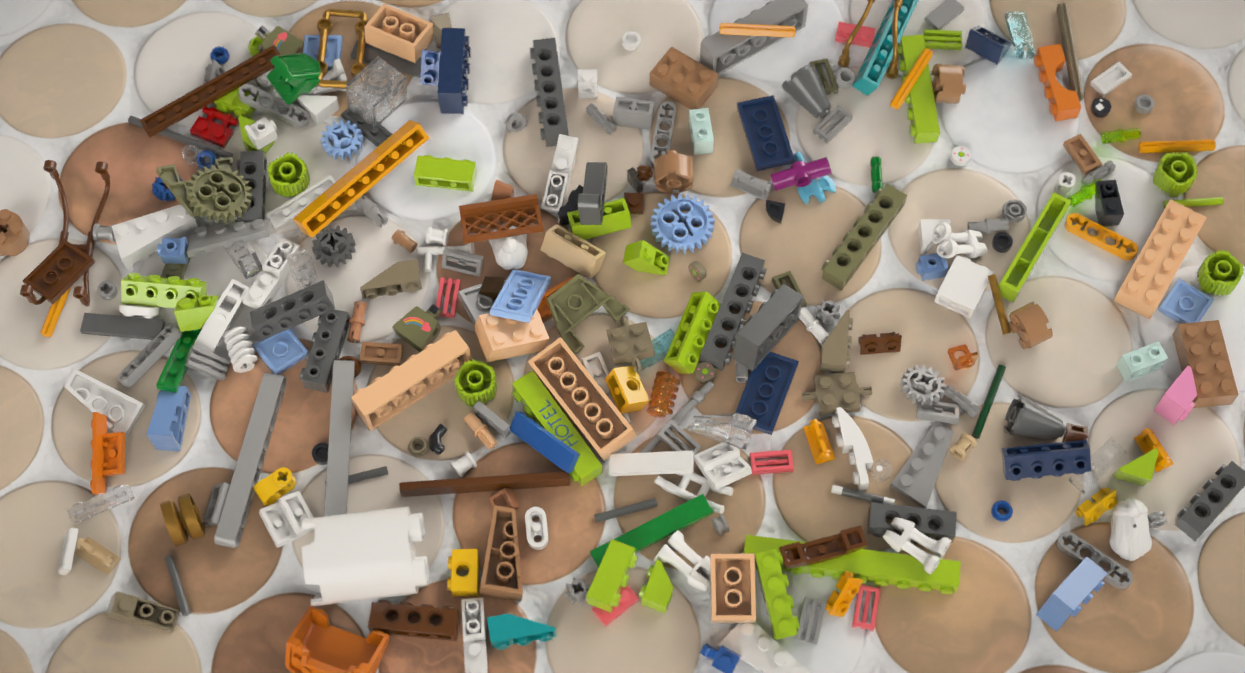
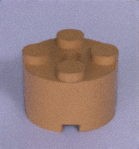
M934 65L931 75H934L932 87L936 103L959 104L961 94H965L966 83H963L964 66Z
M669 150L665 155L654 160V183L656 189L665 193H673V190H679L680 193L692 188L693 158L678 154L675 150Z
M2 209L0 211V256H16L28 246L30 233L19 215L8 209Z
M1034 301L1009 314L1011 320L1008 323L1012 333L1017 332L1020 337L1018 339L1020 346L1024 350L1030 349L1053 337L1052 328L1047 329L1046 326L1049 323L1047 316L1038 304L1034 305Z

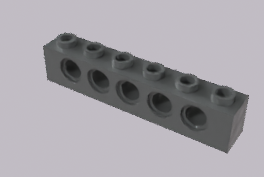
M555 38L533 40V48H530L531 59H535V64H532L533 75H537V80H534L535 91H539L540 95L536 96L537 107H541L542 111L538 112L539 124L543 123L544 128L540 129L541 140L546 141V147L557 146L559 134L569 136Z
M745 253L741 254L700 354V363L708 362L714 368L722 371L725 364H730L733 355L730 352L737 339L735 334L741 326H745V314L750 313L753 306L751 299L753 296H757L760 288L758 282L765 277L767 270L764 268L765 260ZM749 276L752 279L746 280L744 277ZM738 293H743V294H745L746 296L740 297V296H738L737 294H738ZM737 310L739 313L733 314L730 311ZM730 327L732 330L726 331L723 328ZM723 344L725 347L718 348L716 345Z

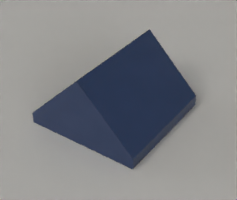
M977 26L969 31L965 48L998 65L1012 43L981 26Z

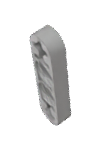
M244 84L240 87L238 97L241 102L297 128H304L308 125L310 114L305 109L294 104L289 105L283 99L253 85ZM250 91V95H248V97H245L244 93ZM256 94H257L258 97H257V101L255 102V101H254V98L256 97ZM262 98H267L270 100L271 104L268 106H263L260 103V100ZM284 106L288 109V113L281 114L278 112V108ZM294 111V115L290 118L291 112ZM300 115L304 116V119L301 122L298 121V117H300Z
M664 101L659 106L650 154V164L653 168L654 160L658 158V152L662 156L670 150L676 117V105L672 101ZM666 108L670 109L668 117H665ZM663 123H666L670 126V128L668 130H662L659 126ZM665 140L667 145L663 147L658 146L657 141Z
M175 323L166 326L119 374L118 381L126 388L134 385L181 337L182 332Z
M1070 531L1062 532L1059 535L1056 545L1060 551L1080 564L1084 560L1080 556V550L1086 549L1090 552V559L1098 565L1102 561L1109 565V571L1106 572L1108 574L1103 580L1120 590L1127 589L1132 584L1133 575L1127 568ZM1070 539V544L1065 546L1063 544L1064 540ZM1077 544L1080 545L1077 548L1076 552H1074L1073 549L1075 548V546ZM1114 569H1116L1117 571L1111 577L1110 574L1113 572ZM1122 575L1126 577L1123 583L1119 581Z

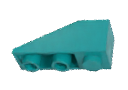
M509 613L487 617L492 648H497V650L507 649L510 647L509 645L514 644L519 646L529 645L531 641L535 640L547 642L552 640V637H557L555 627Z

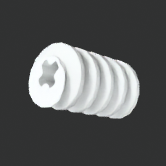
M246 327L230 329L223 335L233 369L238 373L252 370L255 367L254 362L257 361V356L254 355L255 350L251 348L253 343L249 341L251 337L247 334L248 329Z

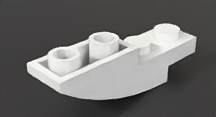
M559 134L541 209L559 212V209L564 204L574 169L579 138Z
M283 238L279 241L262 265L263 271L243 297V304L258 309L265 306L268 300H273L294 263L300 245Z
M234 279L230 281L218 300L214 311L198 335L194 346L211 353L215 351L241 306L242 299L250 289L249 287Z
M841 407L836 408L835 415L832 416L833 427L837 428L838 431L836 443L838 447H841L842 454L848 453L849 464L854 467V472H852L854 485L857 484L858 491L867 490L869 485L867 470L872 468V455L867 441L857 424Z
M483 598L461 599L465 673H488Z

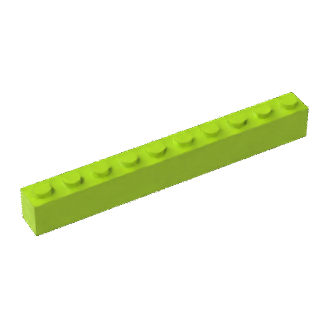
M746 535L743 554H756L776 549L777 553H779L780 546L799 541ZM861 549L817 564L785 568L783 563L780 567L781 571H789L792 575H802V573L811 574L815 578L828 576L838 581L841 575L848 571L854 575L853 578L862 579V583L868 581L875 582L879 586L892 584L902 589L916 587L920 591H931L932 589L939 590L943 594H952L953 592L956 593L959 588L961 561L940 559L939 565L930 575L924 570V565L912 555Z

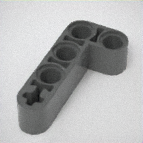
M607 162L586 163L583 194L578 196L581 225H602L608 175Z

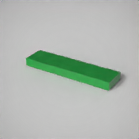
M202 328L182 332L156 383L157 389L177 393L189 368L185 366L190 347L194 345Z

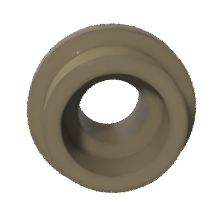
M415 437L410 440L408 444L409 453L414 457L426 455L429 450L427 440L422 437ZM420 445L422 446V449L415 450V447Z

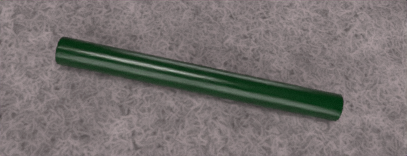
M998 365L972 433L974 438L979 439L1006 370L1004 365Z

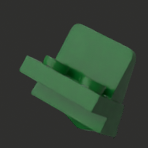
M307 54L278 55L270 60L275 68L266 76L283 100L291 105L303 92L308 94L321 81L318 78L321 75L319 62Z

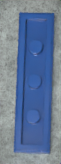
M516 412L510 426V431L565 472L572 473L580 454L522 412Z

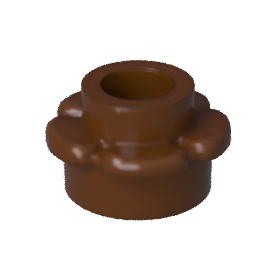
M645 165L638 166L634 173L639 181H649L654 176L652 167Z

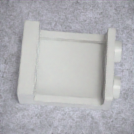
M956 255L936 294L934 302L971 319L989 283L988 276L993 275V271L989 270L986 266L971 262L966 257Z

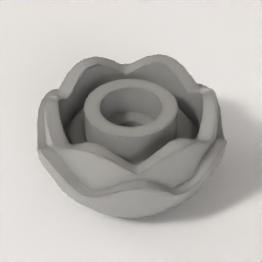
M1013 199L1004 203L1002 214L1004 218H1008L1009 222L1017 223L1026 217L1027 208L1022 201Z

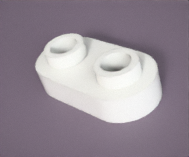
M119 303V311L127 317L143 315L144 318L151 319L160 314V307Z
M532 507L525 514L527 541L532 549L541 550L547 546L549 541L546 513L539 507ZM535 517H538L540 519L538 522L532 521V519ZM540 537L542 540L541 542H535L534 539Z

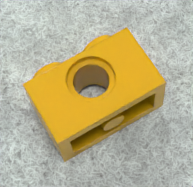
M633 366L613 368L605 378L621 414L641 411L649 402L647 392L644 390L638 373L633 370Z
M452 549V557H448V570L452 569L451 577L447 579L448 590H451L453 597H479L478 549ZM461 570L469 571L466 576L461 577L458 575V572Z

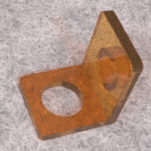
M966 344L949 348L947 351L955 371L971 368L975 365L978 357L977 352H969ZM957 351L965 353V355L958 357V359L954 356Z

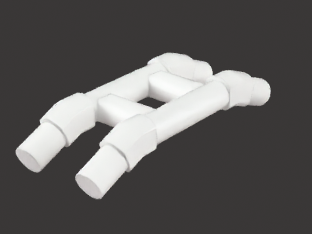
M694 472L675 473L682 477L678 486L659 475L654 480V483L665 491L688 501L701 494L706 496L709 489L729 496L734 491L733 488L728 486L715 490L705 477ZM690 480L702 485L697 495L686 491ZM707 500L713 512L720 514L724 512L725 507L723 505Z

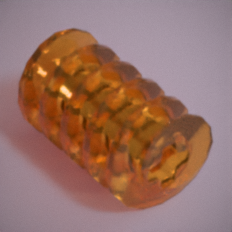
M658 371L654 379L655 385L652 387L653 392L650 395L651 400L648 403L647 413L651 416L662 418L673 414V410L670 408L674 407L675 403L671 400H676L677 398L674 393H677L679 390L676 386L680 385V380L671 373Z

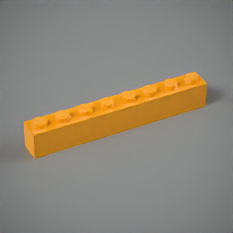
M409 120L297 214L293 221L303 234L313 238L425 143L429 137L419 123Z

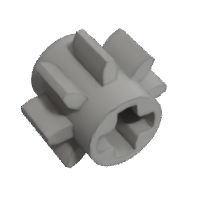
M823 299L822 306H816V311L818 312L816 319H820L823 325L825 323L833 325L834 318H840V313L838 312L840 305L836 306L833 300L825 301Z
M574 577L571 585L566 583V588L570 591L565 593V597H571L572 604L580 602L583 605V600L588 593L586 591H589L591 585H585V578L576 580ZM579 588L582 589V592L579 591L578 594H575V591H578Z

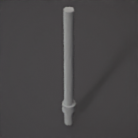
M708 381L699 391L696 390L690 396L691 399L671 419L678 424L696 405H700L703 402L705 395L714 387V384ZM656 434L638 453L651 452L662 440Z

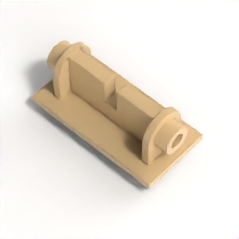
M89 536L84 539L79 538L76 542L78 547L74 553L107 576L121 560L120 557Z

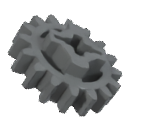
M330 225L327 231L323 228L322 234H316L317 240H312V250L316 260L320 259L322 265L327 262L328 267H331L334 263L336 267H339L340 262L347 264L345 259H352L351 253L356 252L354 247L356 243L352 233H348L347 228L341 231L339 225H337L336 229H333Z

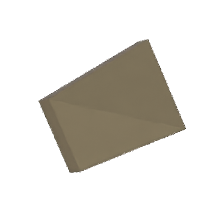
M449 13L430 16L437 49L441 48L442 28H452Z

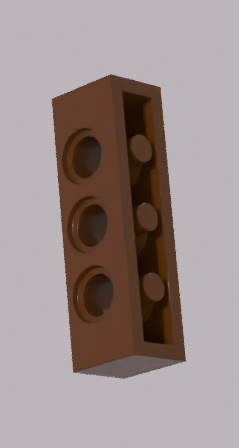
M378 600V602H372L368 628L370 632L377 630L395 636L457 641L460 615L459 611L451 606L434 608L430 604L412 606L409 602L391 604L387 600ZM391 614L399 615L395 621L388 620ZM413 616L420 617V620L417 623L409 622L410 618ZM434 618L442 619L439 625L430 624Z

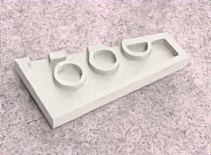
M76 369L73 370L64 385L92 413L99 412L107 416V426L114 433H126V439L146 406Z
M756 622L738 623L717 645L719 649L723 645L741 655L740 661L743 660L760 672L810 673Z

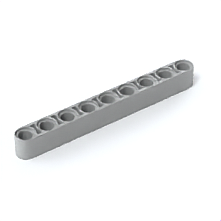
M334 360L324 517L347 514L353 407L351 397L353 396L355 361Z
M264 373L216 530V545L237 549L240 544L255 494L253 487L259 480L287 382L285 376Z

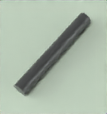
M387 466L349 475L348 484L387 475Z
M655 498L595 514L594 518L596 523L656 507L657 502Z
M167 555L165 561L182 616H188L191 612L173 555Z

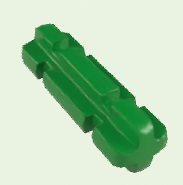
M872 157L870 161L872 192L877 193L880 188L883 189L882 161L880 157Z

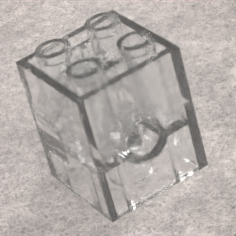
M379 56L376 57L346 84L347 106L349 110L360 115L367 124L377 127L407 100V78Z

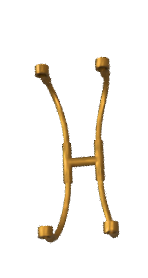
M867 0L866 9L849 36L839 57V66H849V47L869 14L875 0ZM895 0L893 6V60H891L886 72V76L890 79L897 78L899 71L897 68V20L903 0Z

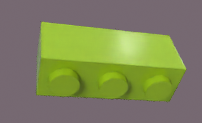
M430 155L417 156L414 171L415 185L473 192L477 174L476 162L468 159L455 160L449 157L437 158Z
M625 198L604 203L602 225H581L579 210L567 213L571 233L584 240L632 228L630 212Z
M611 539L586 595L587 604L610 613L614 606L618 607L622 596L620 595L622 587L626 588L630 579L628 573L631 568H635L638 561L634 547Z

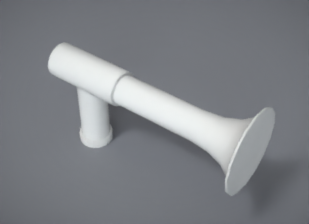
M474 242L463 246L447 247L475 254ZM418 247V255L425 256L424 272H432V255L443 254L445 247Z

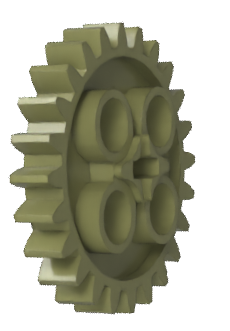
M212 165L211 170H209L205 166L203 172L197 170V174H192L191 180H188L186 199L190 201V207H195L194 213L201 212V218L207 215L208 221L215 218L216 223L219 222V219H223L227 223V218L235 221V216L241 218L242 212L246 213L247 208L250 207L252 187H248L249 181H243L244 175L237 176L238 170L233 173L230 172V167L223 170L222 165H220L219 169Z

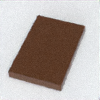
M64 240L23 280L24 285L34 287V292L51 304H54L95 261L67 240Z

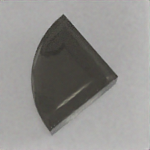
M632 167L627 170V181L636 193H641L643 191V184H640L636 176H638V173Z

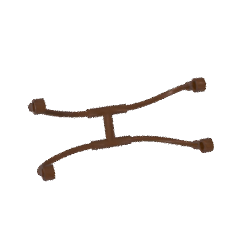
M46 160L43 170L49 172L55 180L63 206L64 221L59 240L60 245L64 240L68 241V205L59 173L56 170L57 163L53 160ZM102 161L96 162L95 172L99 173L105 181V190L93 219L91 230L88 232L87 243L72 244L91 258L95 245L93 226L99 221L110 191V175L107 171L108 164ZM89 269L83 275L84 287L76 286L73 291V297L79 299L81 304L86 307L90 306ZM30 285L21 286L20 295L26 297L30 303L40 305L46 300L43 297L36 300L33 294L34 287Z

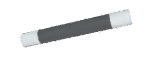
M832 485L831 493L868 502L894 505L895 499L837 485Z

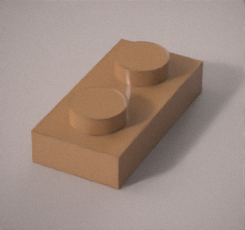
M1081 134L1064 141V148L1084 175L1102 165V162Z
M362 342L359 361L361 364L400 366L403 344Z

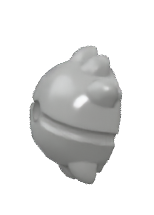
M844 67L837 69L836 73L833 74L836 84L842 88H851L856 78V75L850 69Z
M515 112L508 116L505 121V128L508 129L509 133L518 132L527 127L526 115Z

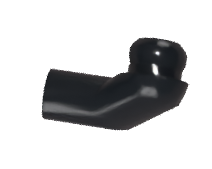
M439 424L429 436L430 450L437 455H440L445 450V446L441 444V438L447 432V428L442 424Z

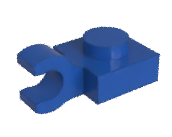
M706 643L700 651L702 655L714 659L711 666L723 673H733L741 658V655L723 645L717 650Z

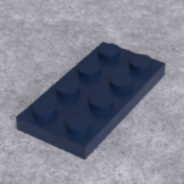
M774 95L738 102L737 110L756 170L761 171L793 164L795 158Z
M770 352L751 371L733 417V422L772 435L799 361Z

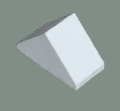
M300 95L298 97L301 108L308 111L310 118L317 125H320L340 108L337 96Z
M949 219L920 220L918 237L920 254L922 256L935 245L932 239L934 227L941 222L951 225L952 221Z

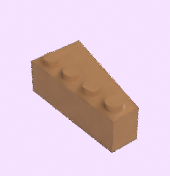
M494 505L479 590L480 595L517 601L522 600L523 587L516 512L514 508Z

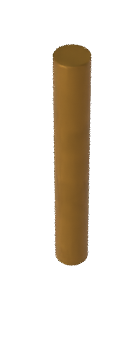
M996 274L988 276L1002 333L1005 335L1011 333Z

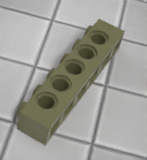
M888 183L883 189L880 188L874 197L875 201L868 203L863 217L859 216L853 225L855 228L852 232L848 231L843 238V244L841 246L838 245L834 249L832 259L830 261L826 260L821 268L823 270L822 279L841 291L905 205L907 195ZM838 263H843L846 266H840Z

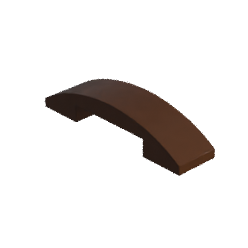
M860 525L841 530L836 535L802 544L799 541L780 546L779 551L785 568H795L839 558L867 547L868 544Z

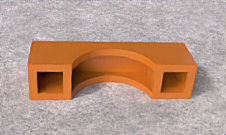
M1061 44L1038 47L1037 53L1034 55V65L1038 67L1039 80L1044 85V96L1048 98L1049 111L1051 115L1053 114L1055 121L1078 118L1082 108L1077 92L1064 88L1056 79L1055 74L1062 70L1066 60Z

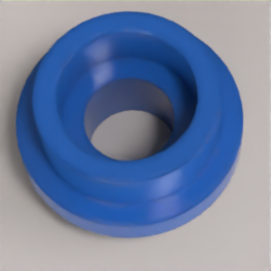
M218 46L211 51L210 58L211 61L214 59L222 65L229 60L230 55L227 49Z
M209 150L202 151L197 156V164L202 169L205 166L211 169L216 156ZM206 156L210 159L209 163L205 162Z
M997 501L991 508V514L997 521L1005 522L1011 518L1013 509L1008 502ZM999 509L1004 510V511H1005V514H1004V515L1000 514V513L998 512V510H999Z

